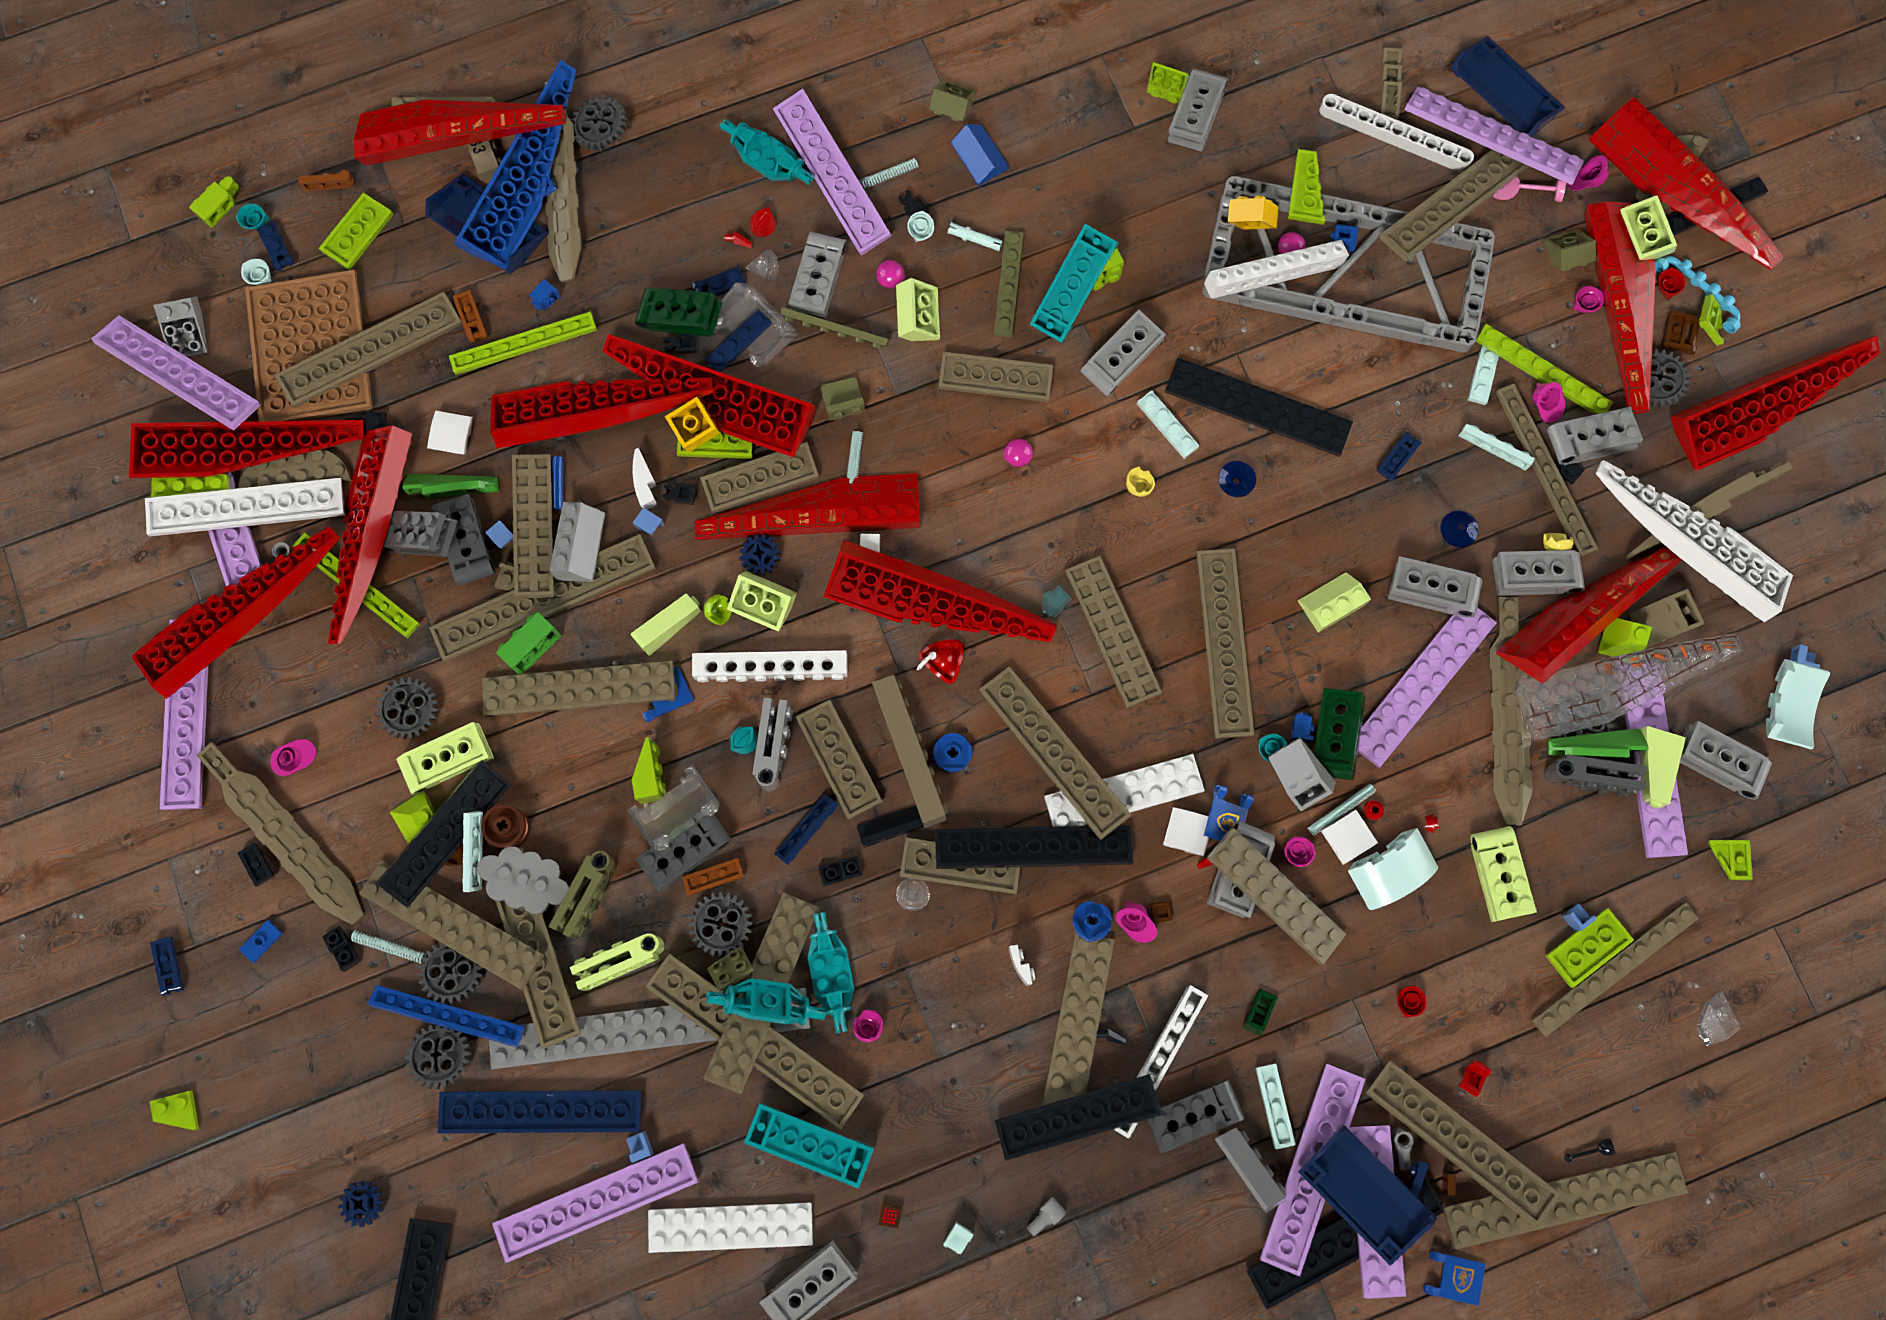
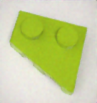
M1713 294L1705 296L1699 325L1701 328H1704L1715 345L1718 346L1724 344V338L1719 335L1718 330L1723 328L1722 311L1719 302Z
M1750 840L1708 841V845L1729 880H1753Z
M193 1091L150 1101L153 1122L190 1130L199 1129Z

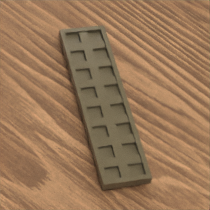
M512 455L514 597H554V576L550 572L553 555L551 455Z
M1101 556L1066 569L1065 573L1126 709L1161 695L1162 691Z
M1230 828L1207 857L1211 863L1319 964L1323 965L1345 937L1346 933L1236 829Z

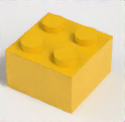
M1239 196L1237 199L1230 200L1228 222L1242 230L1277 229L1279 206L1272 203L1271 200L1265 199V196H1254V199Z
M698 397L665 416L681 445L688 453L720 434Z

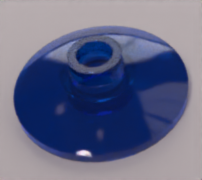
M1232 461L1222 467L1218 481L1221 489L1227 495L1244 497L1254 489L1256 475L1252 467L1247 463ZM1233 479H1238L1239 483L1235 484Z
M1453 511L1443 518L1440 532L1443 539L1451 546L1466 547L1477 538L1478 524L1469 513ZM1458 525H1463L1464 530L1459 529Z

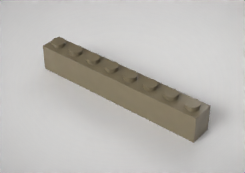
M891 675L872 682L924 828L946 821L945 814L948 813L945 802L941 803L939 796L942 793L939 785H934L932 778H935L932 766H927L926 760H929L926 750H921L919 743L922 742L919 731H914L913 726L916 723L913 715H909L907 712L909 704L907 698H902L900 691H903L900 680H896L895 676Z

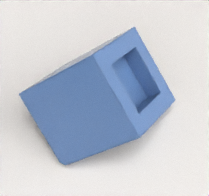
M644 507L633 521L636 529L641 532L644 530L650 535H653L658 526L663 527L665 525L661 518Z
M500 520L485 532L500 549L513 540V534Z
M1800 644L1792 648L1791 661L1820 668L1819 664H1815L1816 654L1807 651L1808 646Z
M1579 903L1562 915L1574 932L1585 929L1597 919L1595 915L1589 916Z
M646 1131L627 1138L631 1155H629L631 1163L654 1154Z

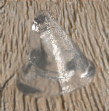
M770 249L764 250L762 254L747 265L749 271L769 281L774 280L778 274V260L775 253Z
M909 878L901 882L896 891L898 903L909 911L922 909L927 904L930 895L927 885L922 880Z

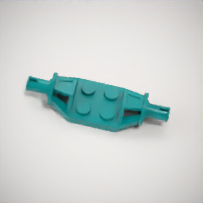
M724 119L725 123H721L720 129L731 135L730 143L735 146L742 161L768 179L792 182L798 178L807 185L813 182L814 175L803 169V159L798 158L793 150L767 133L749 127L745 122H741L736 126L728 121V119ZM785 168L789 171L788 173L782 172V169Z
M826 912L820 913L821 921L818 913L813 915L817 932L809 936L811 944L808 962L815 997L820 1005L826 1008V1015L830 1014V1016H833L836 1034L841 1033L840 1024L842 1032L848 1031L844 1013L852 1010L850 1003L854 992V984L847 949L837 937V930H828ZM830 936H831V938H832V941H833V944H834L835 948H833V945H832ZM842 994H844V1008H843Z
M751 978L735 986H728L725 993L708 990L706 999H708L706 1004L722 1005L724 1014L729 1015L733 1013L748 1019L804 1025L807 1018L824 1020L826 1012H823L826 1011L825 1007L809 1006L808 997H803L788 983ZM743 993L742 998H734V994ZM791 999L797 1002L799 1007L792 1006Z

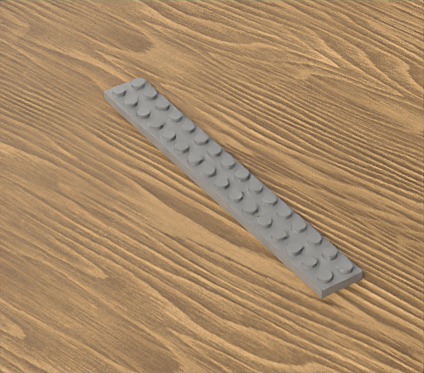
M806 988L796 989L803 997H807ZM791 999V1005L799 1007V1004ZM669 1005L576 1017L582 1035L545 1049H541L534 1023L522 1024L520 1026L525 1027V1032L518 1048L489 1040L491 1069H500L716 1041L717 1039ZM807 1018L804 1025L772 1022L770 1025L777 1032L811 1028L810 1018Z

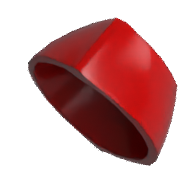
M770 208L761 209L751 216L749 227L754 236L765 237L775 231L777 223Z
M1673 267L1664 270L1658 278V289L1667 300L1681 293L1686 285L1684 275Z
M1409 986L1403 988L1398 994L1397 1006L1404 1018L1419 1016L1427 1007V998L1418 986Z

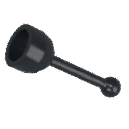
M1606 1138L1599 1141L1597 1148L1574 1155L1566 1154L1564 1160L1571 1162L1575 1158L1596 1152L1609 1156L1615 1154V1149L1611 1139Z

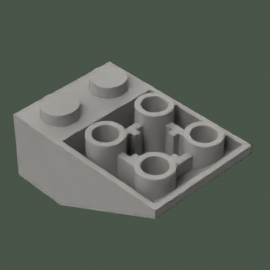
M197 296L154 305L166 345L186 357L208 352L203 315Z
M1301 738L1268 757L1288 796L1300 811L1333 793L1336 781Z

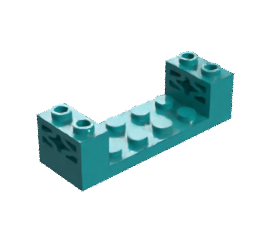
M1084 224L1029 325L1064 343L1073 328L1072 325L1119 243Z
M759 1103L744 1142L747 1145L856 1188L861 1186L875 1148L859 1140L849 1139L783 1113L780 1109L765 1103Z

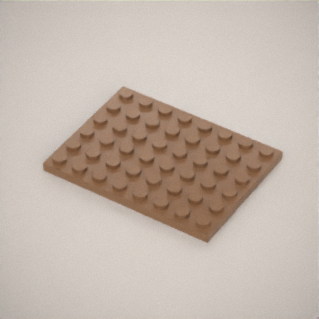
M355 270L245 288L256 399L260 404L258 408L259 421H302L373 409L368 372L296 408L292 407L274 376L364 331L358 278Z

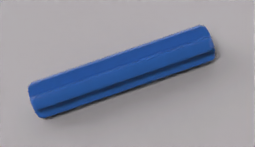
M554 456L552 461V508L556 511L562 510L564 459L562 456Z

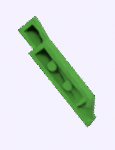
M407 474L403 483V490L408 495L422 493L428 500L465 494L498 492L499 481L498 477Z

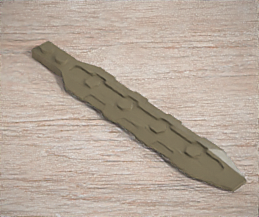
M566 111V124H563L561 127L555 156L550 169V176L557 190L546 196L547 202L545 203L549 235L547 236L548 255L561 283L574 280L581 251V231L578 224L579 200L576 193L575 178L577 169L576 162L574 161L573 142L575 141L574 124L567 116Z
M1498 597V636L1489 650L1490 670L1492 672V693L1490 694L1493 709V731H1491L1492 745L1494 746L1493 792L1505 824L1521 826L1533 792L1532 770H1530L1531 732H1529L1528 715L1530 694H1528L1527 674L1496 654L1498 649L1519 632L1518 597Z
M213 742L209 743L196 756L222 784L225 803L238 817H241L248 824L260 842L274 853L281 861L280 864L307 890L306 893L321 909L352 925L355 924L364 915L351 880L337 865H334L320 850V846L315 840L301 829L294 821L295 818L287 809H283L257 776L239 771Z

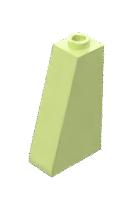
M684 594L633 631L631 636L650 656L701 612L698 607L700 603L694 596L690 598L687 594Z
M1646 726L1640 729L1649 746V750L1640 751L1641 765L1646 766V774L1642 775V781H1645V789L1642 790L1643 801L1650 803L1649 806L1662 808L1670 804L1686 737Z

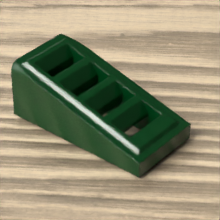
M1259 989L1243 1028L1261 1036L1266 1029L1278 997ZM1260 998H1263V999H1265V1000L1271 1002V1004L1268 1005V1004H1266V1003L1260 1001ZM1257 1005L1267 1009V1012L1257 1008ZM1254 1013L1264 1017V1019L1262 1020L1254 1016Z

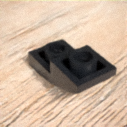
M858 856L818 867L823 887L863 875Z
M341 926L322 936L341 971L346 972L362 962Z

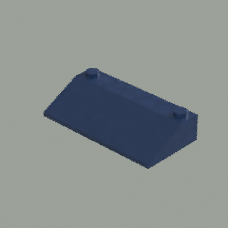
M1488 36L1463 50L1450 67L1456 76L1461 77L1515 129L1521 133L1528 134L1529 137L1536 135L1565 108Z
M463 173L426 199L425 215L457 237L485 188ZM533 222L517 251L509 256L508 267L505 271L512 274L520 268L547 236L548 231Z
M1345 1125L1298 1171L1390 1266L1418 1241L1437 1220V1217Z

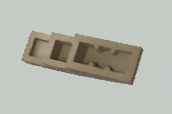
M1383 48L1380 113L1393 119H1399L1402 89V49Z

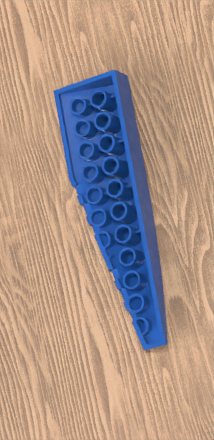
M560 60L535 104L563 105L566 111L576 70ZM562 125L516 135L453 244L479 259L502 269H507L509 256L517 251L541 209L547 177L549 178Z

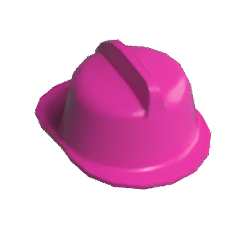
M1601 155L1589 160L1580 168L1573 184H1568V187L1573 191H1579L1586 187L1592 188L1602 185L1609 175L1607 158Z
M1557 382L1537 383L1532 396L1533 402L1538 407L1543 421L1546 423L1556 422L1561 418L1565 410V399L1561 385Z
M298 739L280 745L272 752L270 759L271 768L274 773L280 776L290 775L313 762L316 756V748L312 742L306 739Z
M1128 901L1123 909L1117 912L1116 922L1133 940L1147 943L1155 939L1157 928L1148 917L1147 910L1143 905Z

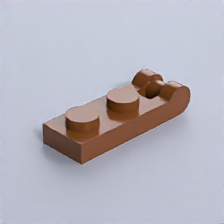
M341 170L339 174H307L298 177L299 185L305 192L352 188L355 185L354 179L347 170Z
M468 290L454 295L453 299L469 342L474 343L476 339L487 338L488 335L472 292ZM478 327L479 331L472 333L471 329Z

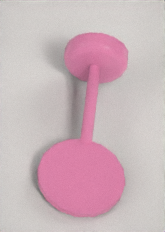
M1516 177L1495 193L1493 197L1499 200H1508L1518 193L1519 188L1555 191L1554 200L1562 202L1566 182L1557 179L1556 186L1520 184L1519 178Z

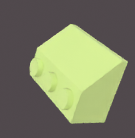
M1657 195L1620 209L1639 260L1657 259L1675 252L1677 243Z
M913 278L897 284L898 337L910 341L939 340L938 287Z
M744 571L738 576L727 610L779 632L792 609L797 592Z
M1346 572L1299 599L1298 602L1319 633L1365 606L1371 598L1362 584Z

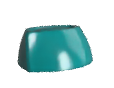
M251 203L242 206L236 215L238 223L248 230H257V228L265 225L270 220L259 205Z
M739 726L734 729L730 735L731 750L739 754H748L755 750L758 740L755 728L753 726Z
M1269 734L1258 740L1259 752L1263 759L1270 762L1268 758L1270 755L1288 745L1286 740L1278 734Z

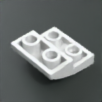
M435 411L427 448L466 454L473 417Z
M1173 807L1163 845L1183 850L1187 853L1204 856L1209 837L1203 836L1208 816Z
M1357 810L1321 831L1343 865L1378 843Z
M1018 945L1010 946L1009 953L1017 974L1026 986L1032 985V981L1035 980L1034 968H1030L1029 964L1021 965V962L1024 961L1022 949H1018Z

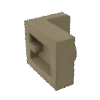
M506 562V564L499 563L501 570L494 587L510 592L514 590V564Z

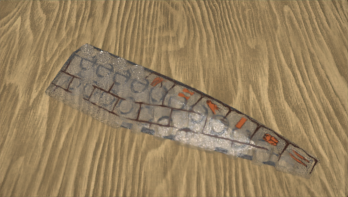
M1736 633L1675 643L1558 670L1543 684L1533 677L1517 681L1513 690L1533 741L1609 723L1615 720V718L1630 712V710L1638 706L1640 707L1647 701L1696 677L1698 674L1713 668L1715 665L1743 652V648Z

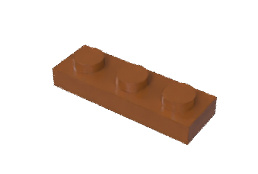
M735 858L683 876L682 880L687 896H691L743 878L744 873L739 858Z

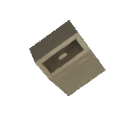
M1688 589L1627 614L1631 622L1652 627L1646 648L1692 631L1705 624Z

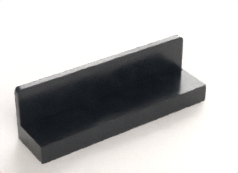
M916 805L857 826L864 848L924 828Z

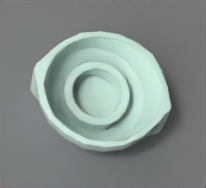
M924 211L913 214L907 224L908 232L915 242L929 238L934 231L933 219Z
M251 259L242 264L241 275L247 283L252 285L272 283L269 267L263 260Z

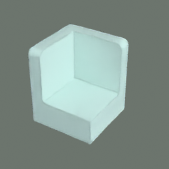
M956 1222L943 1245L961 1254L974 1233Z

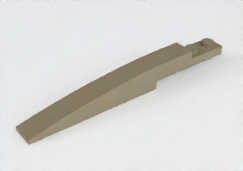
M1788 462L1784 465L1778 463L1770 468L1771 471L1767 473L1762 471L1755 475L1752 471L1691 506L1690 510L1693 512L1700 511L1704 514V518L1708 520L1714 518L1732 507L1729 501L1786 474L1793 467ZM1652 534L1625 558L1628 560L1662 542Z

